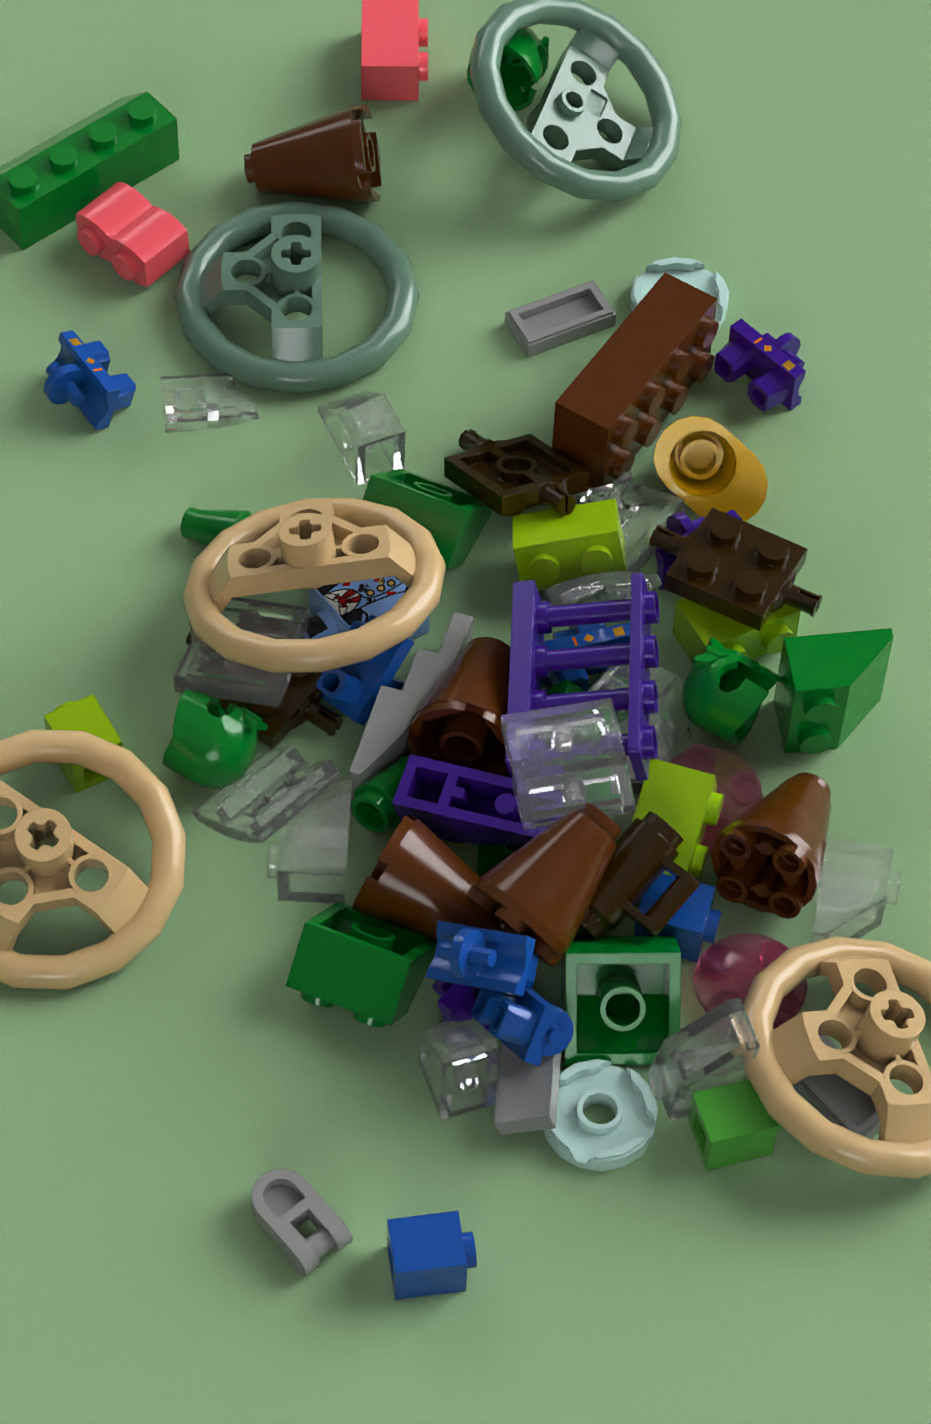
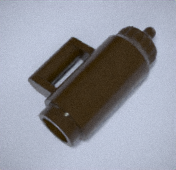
M649 811L642 820L635 818L615 841L617 847L573 941L585 936L600 940L607 931L615 929L626 916H629L656 937L700 886V883L692 875L674 862L679 855L676 849L684 840L671 825L657 814ZM665 871L674 876L676 879L646 914L635 907Z

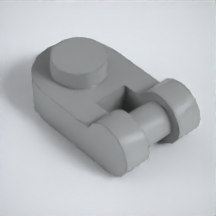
M285 1168L272 1169L262 1174L254 1182L251 1191L252 1214L258 1224L283 1250L290 1264L300 1275L307 1276L319 1267V1258L331 1249L339 1252L352 1242V1235L346 1224L297 1172ZM307 1220H310L317 1228V1231L304 1239L296 1229Z

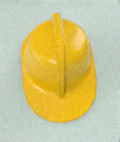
M689 416L678 419L663 430L655 443L653 461L658 477L669 490L700 517L703 516L705 518L711 508L724 513L734 509L742 521L746 522L758 513L766 500L768 481L764 466L755 454L730 431L709 417Z

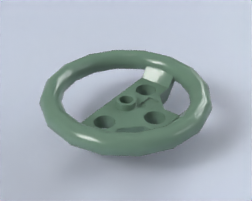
M515 0L499 6L477 32L470 65V76L480 114L503 150L539 181L576 198L622 201L656 187L675 162L679 145L681 117L671 81L649 47L614 16L581 0ZM536 24L571 28L577 32L559 57L540 103L528 115L527 131L506 97L500 74L503 48L517 31ZM617 59L627 67L644 93L652 126L636 128L616 115L604 89V83ZM572 73L579 76L584 82V84L579 83L573 77ZM598 131L604 133L611 143L605 141ZM593 159L609 170L618 171L590 170L571 161Z
M290 201L252 207L212 227L185 257L174 298L184 336L210 366L251 387L298 394L342 387L383 366L411 333L419 291L408 255L381 226L339 206ZM321 234L334 236L363 250L382 271L389 294L384 318L365 341L337 356L323 358ZM261 236H267L247 252H231ZM241 275H253L257 277L256 280L251 282H241L236 280V278ZM221 305L249 306L271 323L272 359L259 357L231 343L211 321L210 315ZM294 312L308 315V317L302 320H291L285 316Z

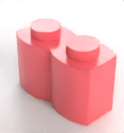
M115 183L75 214L78 229L77 239L82 248L92 256L99 255L104 260L112 262L115 271L126 281L133 280L141 286L149 287L190 253L187 229L167 211L152 206L141 193L126 183Z

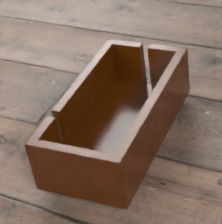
M666 272L555 402L552 448L589 472V488L601 495L607 491L616 479L622 481L627 476L638 451L643 446L648 448L654 443L665 418L669 413L676 415L686 401L688 390L696 381L703 382L714 364L715 356L711 354V346L719 328V323L715 321L717 298Z

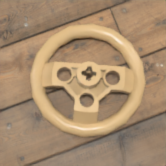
M307 498L260 510L221 531L192 562L182 601L195 635L228 661L271 673L325 672L371 660L411 637L439 604L446 564L431 532L397 508L358 498ZM395 576L409 587L391 610L357 629L318 639H274L242 630L221 613L233 597L301 588L316 589L324 585Z
M30 729L0 740V776L35 763L80 765L113 779L139 806L152 839L150 881L146 886L127 865L72 829L63 814L51 808H41L0 780V806L11 807L17 812L14 823L5 829H0V886L5 882L17 880L23 882L28 887L27 895L21 902L13 905L0 902V982L13 988L69 990L122 970L160 936L184 887L186 833L169 789L132 751L85 731ZM96 867L108 874L106 884L97 891L82 890L76 884L79 874L87 868ZM78 906L97 919L111 933L101 942L65 955L20 954L13 951L19 933L33 915L39 911Z
M838 936L788 948L753 978L737 1020L742 1068L767 1113L810 1152L859 1174L918 1179L931 1175V1071L918 1040L925 1027L926 1018L921 1005L910 995L901 992L898 986H903L918 993L931 1005V961L888 942ZM821 975L828 977L835 998L827 1010L801 1012L773 1030V1024L782 999L806 979ZM860 983L869 986L875 991L876 995L870 997L861 993L855 984ZM819 1035H828L835 1038L843 1049H834L827 1046L820 1039ZM837 1074L871 1096L880 1120L879 1139H869L829 1121L795 1091L793 1085L808 1076ZM895 1079L906 1083L914 1094H905L898 1091L890 1080Z

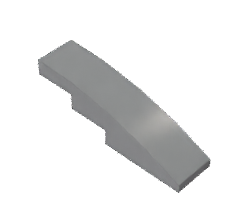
M453 612L439 653L417 648L402 690L381 685L349 770L350 803L353 802L354 792L360 785L391 766L400 756L410 755L408 735L411 721L467 643L473 640L474 616Z

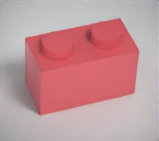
M362 0L361 100L418 101L419 81H428V52H419V47H428V18H419V0Z

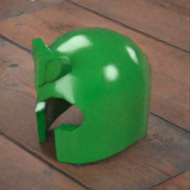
M530 28L517 31L503 48L500 74L507 100L514 111H520L532 103L537 90L531 86L538 83L543 77L549 63V37L544 36L540 40ZM473 45L467 68V82L470 85L472 91L474 92L470 76V65L474 48Z
M710 638L704 654L696 655L692 660L693 666L689 670L681 691L682 707L685 715L695 726L739 746L751 731L761 704L769 694V690L782 677L737 650L725 649L721 642L715 638Z
M185 689L176 708L173 735L164 752L162 764L204 788L220 789L230 786L242 778L249 769L256 755L257 730L266 731L268 725L261 721L262 718L243 706L239 707L230 703L226 709L229 713L227 715L221 707L220 699L197 690Z

